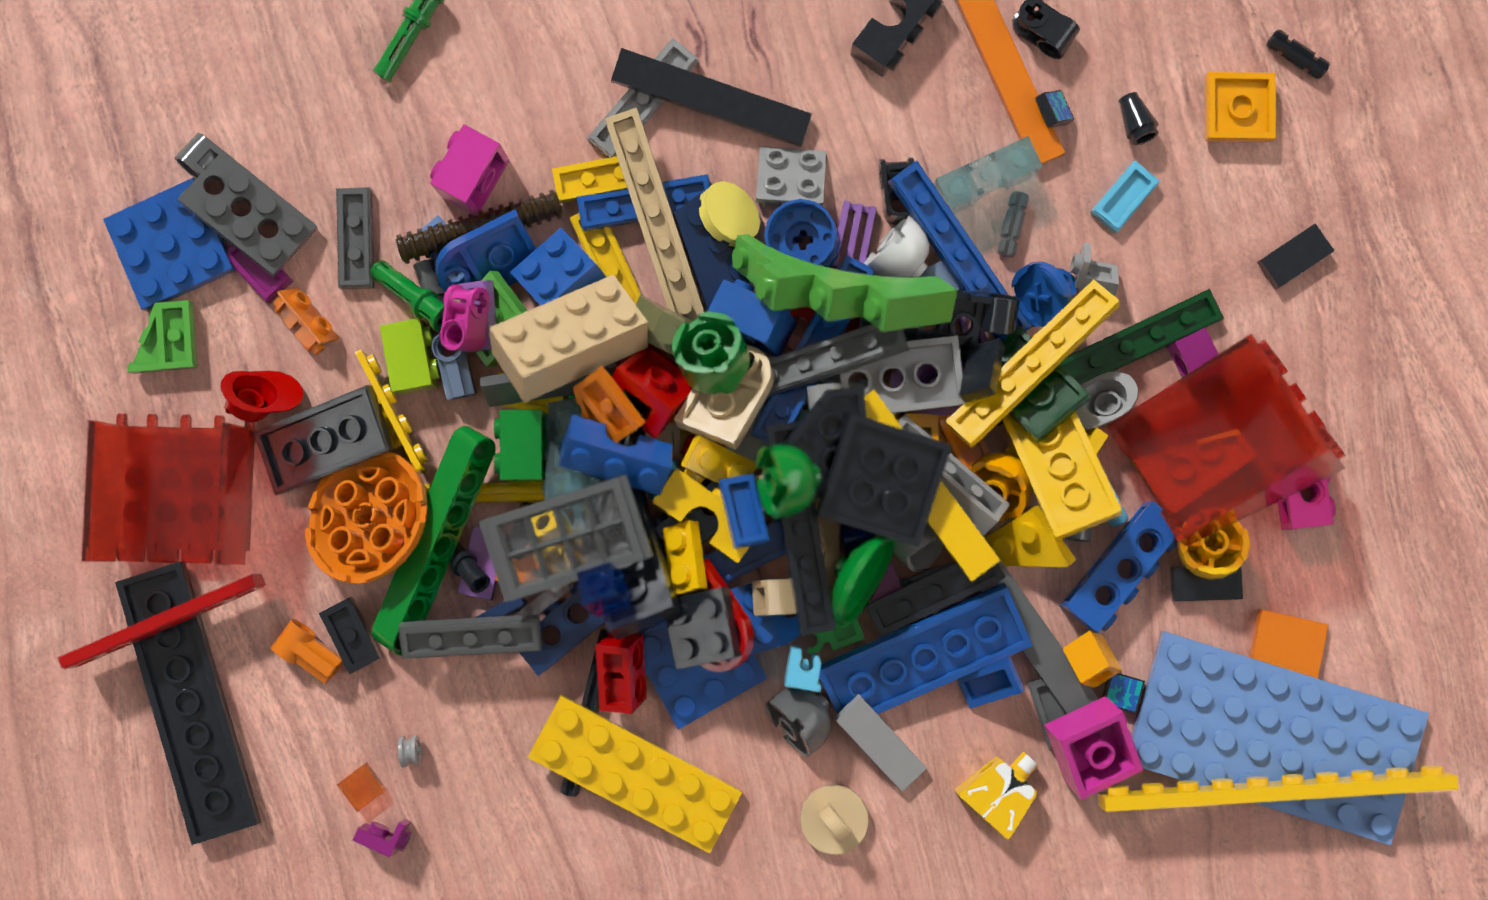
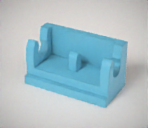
M790 644L784 677L785 686L820 692L821 684L818 679L821 662L816 653L811 654V663L809 665L808 659L802 660L799 645Z

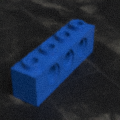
M1154 501L1144 502L1064 599L1060 607L1089 631L1099 633L1101 629L1104 632L1107 631L1116 621L1117 615L1114 613L1122 603L1125 605L1129 604L1139 592L1136 586L1144 577L1146 579L1150 578L1160 566L1157 560L1165 551L1169 553L1177 546V540L1183 525ZM1144 533L1148 534L1152 539V547L1148 552H1144L1139 547V538ZM1123 559L1127 560L1131 565V573L1126 578L1120 577L1117 572L1118 563ZM1104 585L1110 592V598L1107 603L1101 605L1097 602L1095 594L1097 589Z

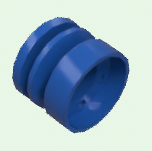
M805 199L787 201L775 209L767 221L764 233L767 246L797 259L831 268L838 258L840 239L835 222L828 211L815 201ZM803 236H808L810 242L813 243L807 244L806 249L802 250L797 242H802Z

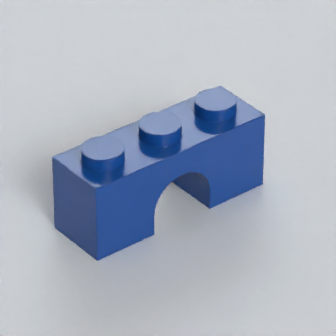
M572 414L562 440L559 466L605 480L627 474L631 487L657 495L661 494L672 469V444L639 434L635 446H622L608 438L605 432L606 424Z

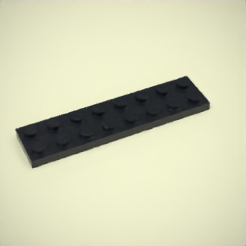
M185 561L176 562L115 582L128 627L196 598ZM201 615L134 643L133 646L191 845L261 823Z

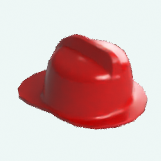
M232 371L226 374L221 381V392L226 399L225 412L233 414L236 418L245 422H259L270 413L292 410L303 399V388L300 383L291 375L280 371Z

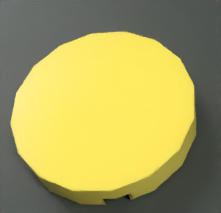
M722 181L712 184L701 194L699 216L704 227L715 239L720 242L724 240L730 243L728 246L735 247L737 235L749 234L755 237L758 234L760 227L759 212L754 201L743 189L733 183Z

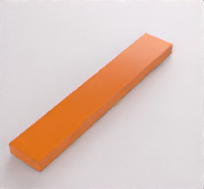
M955 0L1032 168L1035 169L1064 156L1065 151L1054 127H1047L1035 101V98L1039 95L995 1Z

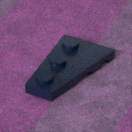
M699 193L674 213V217L708 311L723 279L735 283L736 279L748 284L751 281L733 267L732 253L735 247L728 246L730 243L724 240L722 242L718 241L704 227L699 216V207L701 206V193Z

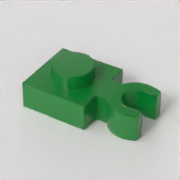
M858 618L848 627H842L835 621L836 630L813 633L817 637V643L807 648V652L816 653L820 651L826 642L830 643L834 651L864 640L865 637Z

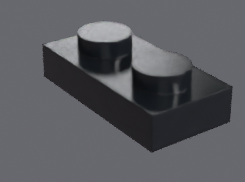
M349 597L319 613L349 674L383 658L353 597Z

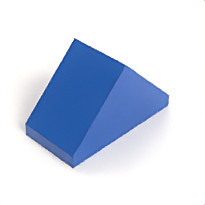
M1008 657L957 679L970 709L1025 691L1012 660Z

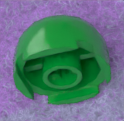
M791 445L765 446L758 452L756 468H762L763 479L756 480L757 489L766 513L768 515L774 514L773 518L788 517L800 513L812 502L816 486L820 484L818 467L812 464L811 459L800 448Z

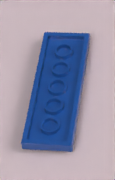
M1004 582L822 663L819 678L837 714L858 694L877 714H880L1032 647L1033 644L1009 589Z

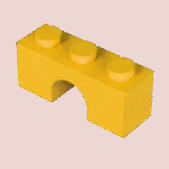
M676 468L665 483L661 494L655 497L653 503L679 522H683L694 509L708 508L712 510L718 518L719 526L709 543L739 563L749 547L733 549L720 490L715 487L711 493L700 485L704 480L701 476L688 468L684 472Z

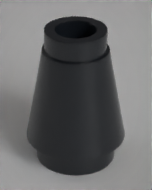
M1132 92L1119 99L1118 102L1121 106L1120 109L1127 139L1132 140L1134 145L1144 144L1154 139L1159 134L1157 130L1159 123L1142 99L1139 98L1138 93Z

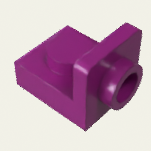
M407 819L400 821L393 835L389 834L390 829L381 823L371 821L370 824L365 823L358 827L352 841L390 858L398 850L403 852L412 834V832L408 831L411 821Z

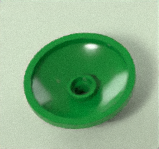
M877 534L860 543L848 557L843 555L834 569V574L837 575L832 591L833 615L837 624L842 627H848L866 608L889 568L897 540Z

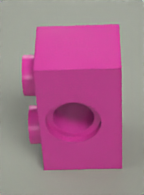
M1323 456L1272 463L1282 530L1334 524L1333 517L1336 514V506L1333 498L1329 496L1328 489L1331 474L1328 464L1324 463ZM1304 484L1311 490V497L1307 502L1300 495V489Z

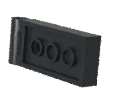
M590 475L568 484L567 492L601 483L602 478ZM633 487L631 489L653 557L592 576L607 631L617 640L682 615L645 492ZM596 498L590 499L592 509L594 507ZM582 502L573 504L572 507L579 531L586 529L588 520ZM616 506L611 521L619 518ZM622 525L608 529L604 543L608 557L629 551ZM585 552L588 563L600 560L599 555Z

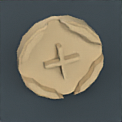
M823 785L812 791L804 801L800 814L801 830L808 843L818 851L830 855L844 854L856 848L865 837L869 824L867 808L861 797L851 788L842 785Z

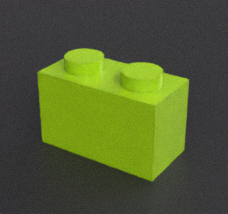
M420 318L380 325L391 392L396 395H404L438 388L437 379L441 378L437 358L433 359L431 346L435 337L431 326H427L426 322Z

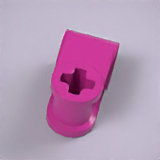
M456 284L448 287L444 295V312L440 331V340L446 349L478 352L485 345L487 318L490 308V295L486 289L476 287L469 290ZM458 298L460 302H455L454 299ZM474 301H479L480 304H474Z

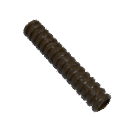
M552 189L549 190L547 195L541 192L537 198L531 195L529 200L524 201L521 198L519 203L516 204L511 201L509 206L506 207L501 204L498 205L499 209L496 210L490 207L488 208L489 212L483 213V210L478 211L479 215L473 216L470 213L468 218L463 219L460 216L458 221L455 222L450 219L448 224L445 225L439 222L437 223L438 227L433 228L432 225H429L427 230L423 231L419 228L417 233L414 234L409 231L407 236L404 237L398 234L395 240L400 257L405 264H409L411 259L419 261L420 257L424 255L426 258H430V254L434 252L436 255H439L440 251L449 242L514 209L527 228H531L533 223L541 225L543 220L551 222L553 217L561 219L563 212L557 193Z

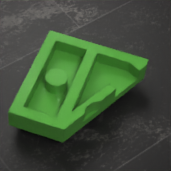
M183 300L154 304L149 315V324L143 330L138 343H141L134 362H130L128 365V373L137 374L197 368L192 301Z

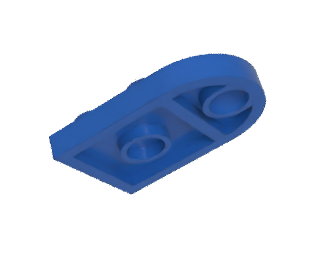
M514 209L449 242L437 257L435 265L436 275L441 288L445 292L451 285L481 281L489 271H498L510 286L518 282L510 272L537 248L517 211ZM453 271L464 273L463 278L459 281L451 282L446 279Z
M770 578V579H764V580H776V578ZM752 583L730 589L748 615L753 626L754 643L749 656L784 646L800 635L796 614L792 618L785 617L783 614L754 616Z

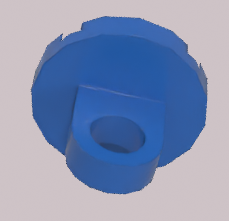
M1043 261L1031 262L1019 269L1012 279L1011 288L1014 287V296L1020 298V312L1026 321L1034 327H1045L1072 301L1073 295L1078 290V288H1075V278L1071 273L1064 269L1055 268L1053 265Z

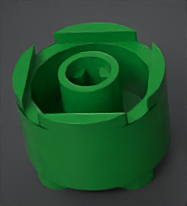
M704 312L698 314V319L693 320L689 324L686 321L677 329L672 341L675 360L687 384L693 389L707 394L732 393L745 377L750 365V355L743 336L734 321L723 313Z

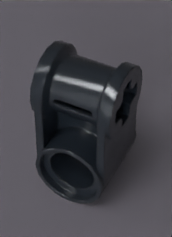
M1025 0L1012 20V27L1018 36L1023 37L1038 47L1045 55L1053 59H1061L1080 31L1079 25L1073 19L1059 13L1043 0ZM1028 15L1034 17L1032 22L1027 19Z
M908 158L907 161L886 162L885 159L879 160V184L882 192L883 215L889 223L897 225L904 218L907 219L908 216L911 217L907 210L896 212L891 208L890 203L900 199L887 181L914 162V158Z

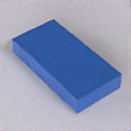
M754 474L719 480V490L733 549L768 543L770 541Z

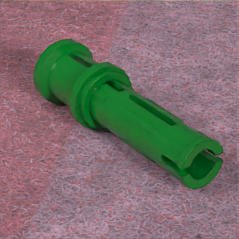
M413 0L409 7L403 9L402 16L404 19L377 65L373 68L372 71L391 83L394 74L408 54L420 31L429 28L431 16L437 6L443 4L445 0Z
M381 260V263L376 262L371 269V277L409 304L411 312L416 317L426 319L430 322L433 330L440 332L444 303L438 299L437 294L431 289L420 288L413 281L394 269L388 262Z

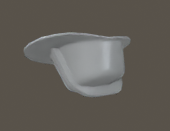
M1114 371L1101 374L1080 384L1090 394V400L1078 409L1076 413L1084 430L1099 426L1114 427L1121 424L1127 419L1138 398V387L1135 380L1126 373Z

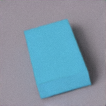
M1134 160L1090 213L1116 234L1160 181Z

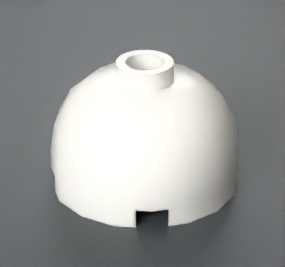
M908 216L907 219L904 218L879 242L881 243L877 249L879 254L877 255L872 251L864 264L874 270V276L919 277L927 268V265L924 263L929 254L927 235L920 225Z

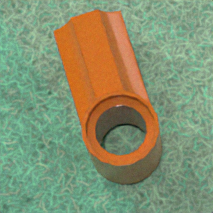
M291 619L271 646L272 651L291 664H298L324 684L328 683L342 666L343 661L340 655L316 639L317 635L309 627L295 619Z

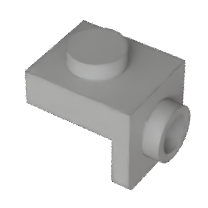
M1083 243L1080 254L1074 253L1070 266V273L1075 274V288L1084 289L1090 282L1095 280L1112 295H1115L1119 286L1118 266L1092 261L1091 244Z

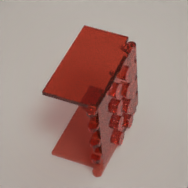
M126 413L117 414L116 425L88 420L81 562H116V556L118 562H144L147 549L148 562L176 563L179 560V549H181L182 563L211 564L213 550H215L216 565H245L246 551H250L255 422H244V427L225 423L224 415H216L214 418V428H192L191 415L183 414L180 419V427H158V415L148 414L146 427L128 426V415Z

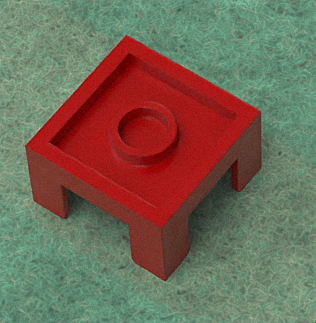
M648 343V348L636 352L618 366L612 375V379L622 392L625 389L653 409L642 428L654 439L663 433L674 413L675 415L678 414L692 390V387L687 384L678 364L650 343Z

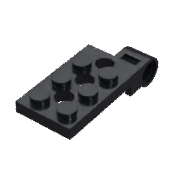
M958 290L951 322L937 324L935 328L928 331L921 329V326L903 329L906 340L908 342L958 336L961 360H967L969 347L978 344L980 328L992 333H1015L1020 298L1005 294ZM860 317L859 328L872 324L864 317ZM960 317H969L971 320L969 330L962 334L956 333L954 331L955 321Z

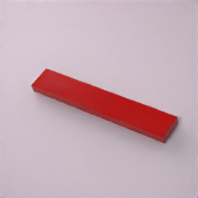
M250 574L57 657L62 669L78 668L264 588L266 584L262 574Z

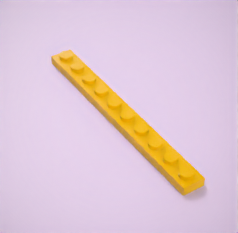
M1428 765L1421 766V772L1410 773L1408 768H1387L1386 774L1374 775L1372 770L1351 771V776L1338 777L1336 772L1316 773L1315 779H1304L1303 775L1286 774L1281 776L1282 781H1269L1268 777L1254 776L1247 777V783L1235 784L1233 779H1213L1212 785L1199 786L1198 781L1177 782V787L1164 788L1162 783L1142 784V789L1129 790V786L1113 785L1107 787L1108 792H1098V805L1105 812L1459 790L1458 775L1444 771L1443 766Z

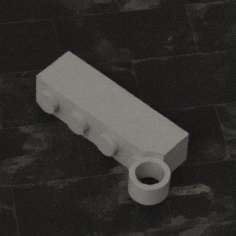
M905 414L898 421L904 430L932 438ZM951 453L949 454L941 481L981 535L984 536L999 521L1010 504Z

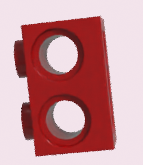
M634 633L617 640L611 634H608L596 645L600 711L633 714L647 699L644 635Z

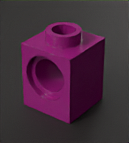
M1206 328L1167 346L1184 383L1194 378L1197 384L1216 376L1215 368L1224 365Z

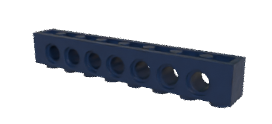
M708 478L702 482L703 486L711 493L715 487L719 489L718 483ZM697 508L687 516L691 520L698 521L701 545L718 530L719 522L716 514L712 516L706 515L702 508ZM665 513L655 519L654 525L658 538L664 540L663 528L675 525L678 520L672 516L667 517ZM583 578L569 589L572 593L571 597L563 603L557 599L542 611L546 616L540 621L542 650L519 652L537 676L543 674L605 623L593 579L588 582L586 578ZM576 603L584 605L587 609V618L582 623L575 622L570 616V609ZM548 625L556 626L560 631L561 637L557 644H550L544 639V630Z

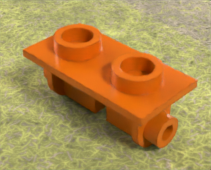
M299 288L277 292L279 297L273 302V305L276 307L274 309L275 313L278 314L289 329H294L298 323L301 325L294 335L308 352L318 355L325 350L324 343L339 339L338 335L333 331L331 323L319 314L311 304V299L306 293L300 291Z

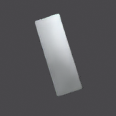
M859 694L833 717L901 791L905 790L927 769Z

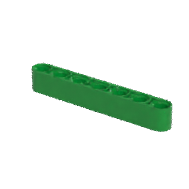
M468 426L459 427L450 438L427 494V518L422 536L412 554L396 569L372 628L374 640L398 656H402L398 628L400 622L426 621L496 451V445L492 439Z

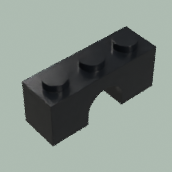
M889 0V3L901 11L904 20L895 26H886L872 17L852 43L850 54L881 77H883L888 69L894 71L905 55L901 52L908 42L913 45L924 30L921 24L927 16L934 18L944 3L942 0Z

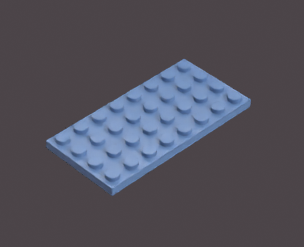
M1162 631L1131 736L1143 769L1182 781H1198L1199 786L1212 785L1213 779H1233L1234 784L1247 783L1246 778L1254 776L1268 777L1269 781H1282L1281 776L1286 774L1303 775L1304 779H1315L1316 773L1336 772L1338 777L1351 776V771L1372 770L1374 775L1386 774L1387 768H1408L1410 773L1413 772L1429 713ZM1406 793L1254 803L1391 845Z

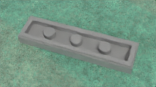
M674 38L655 58L658 61L690 72L699 62L695 55ZM629 89L605 118L637 107L644 126L665 101ZM603 119L587 139L608 158L615 157L617 155L605 119Z

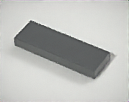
M370 187L336 189L338 288L341 290L374 288V279L370 274L374 265L372 189Z

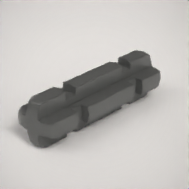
M1013 191L1010 195L1008 203L1010 209L1006 212L1001 233L1003 239L999 242L997 250L1001 256L1014 257L1016 255L1019 244L1016 240L1020 239L1025 218L1023 210L1027 208L1029 195L1026 193Z

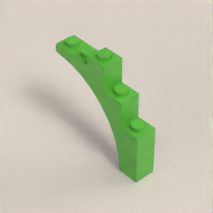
M749 234L737 235L735 249L732 253L733 267L755 285V297L772 311L809 306L827 321L864 317L882 332L948 323L952 319L958 290L938 276L914 278L884 277L831 269L786 255L763 244Z

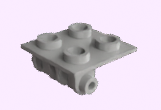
M760 146L756 203H762V207H766V205L779 206V202L784 204L787 201L805 199L815 201L823 206L826 151Z

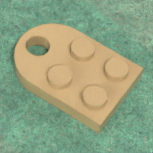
M746 345L750 359H754L755 362L748 369L745 377L738 384L737 389L732 393L707 394L692 388L674 419L677 427L737 450L773 386V370L766 355L761 350Z

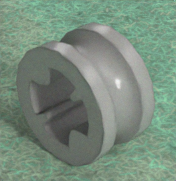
M413 735L411 739H406L405 736H401L398 739V758L402 768L407 767L409 763H413L414 766H420L422 750L418 735Z

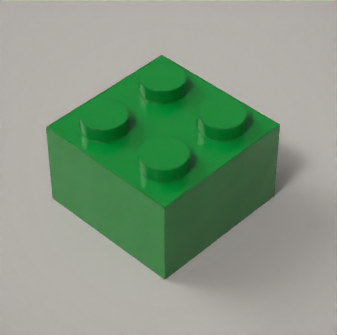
M500 410V419L494 420L495 439H500V453H495L494 455L495 474H500V480L509 483L549 482L550 415L543 410Z

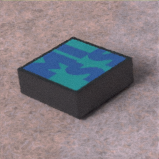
M1061 90L1044 92L1035 98L1047 127L1064 126L1075 120Z
M1118 673L1107 680L1103 697L1106 696L1119 709L1136 714L1145 681Z

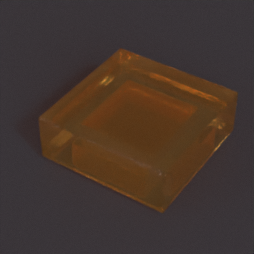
M368 763L363 764L337 784L357 812L387 790Z

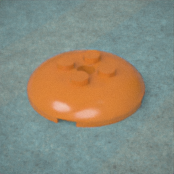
M389 451L374 457V459H369L322 478L307 508L311 510L309 528H305V539L311 558L320 570L328 576L352 584L378 580L399 568L416 548L426 524L427 494L417 470L403 457Z

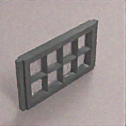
M627 474L479 521L505 602L653 557Z

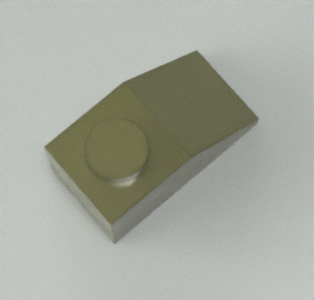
M640 295L636 306L648 321V342L674 355L672 341L677 329L684 322L687 321L689 324L692 320Z

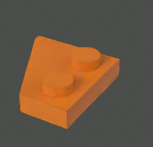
M603 366L573 387L577 403L582 410L581 417L606 424V435L615 443L635 431L645 422Z

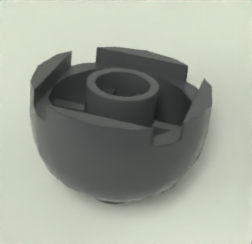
M791 687L780 691L765 704L766 711L774 726L781 725L787 734L783 738L802 756L807 757L815 753L827 740L831 732V717L827 711L830 709V704L821 693L813 694L809 690Z

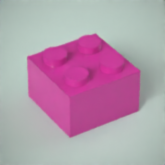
M463 124L460 131H455L451 135L447 144V149L449 150L443 161L439 160L434 165L430 174L432 179L430 184L444 200L475 216L479 215L478 211L483 209L510 160L500 143Z
M1106 696L1044 725L1064 781L1081 800L1143 771L1124 713Z

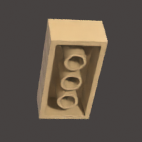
M614 275L489 328L492 354L524 403L588 375L601 366H608L648 348V321Z

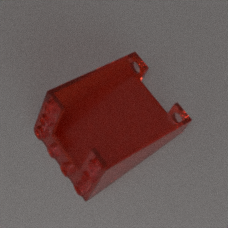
M1252 333L1107 426L1124 455L1134 461L1162 506L1163 510L1160 513L1177 541L1185 546L1200 541L1345 469L1340 459L1346 455L1326 430L1325 424L1316 411L1307 412L1302 402L1307 400L1306 396L1296 382L1292 385L1288 384L1283 376L1288 370L1266 340L1263 339L1258 342Z

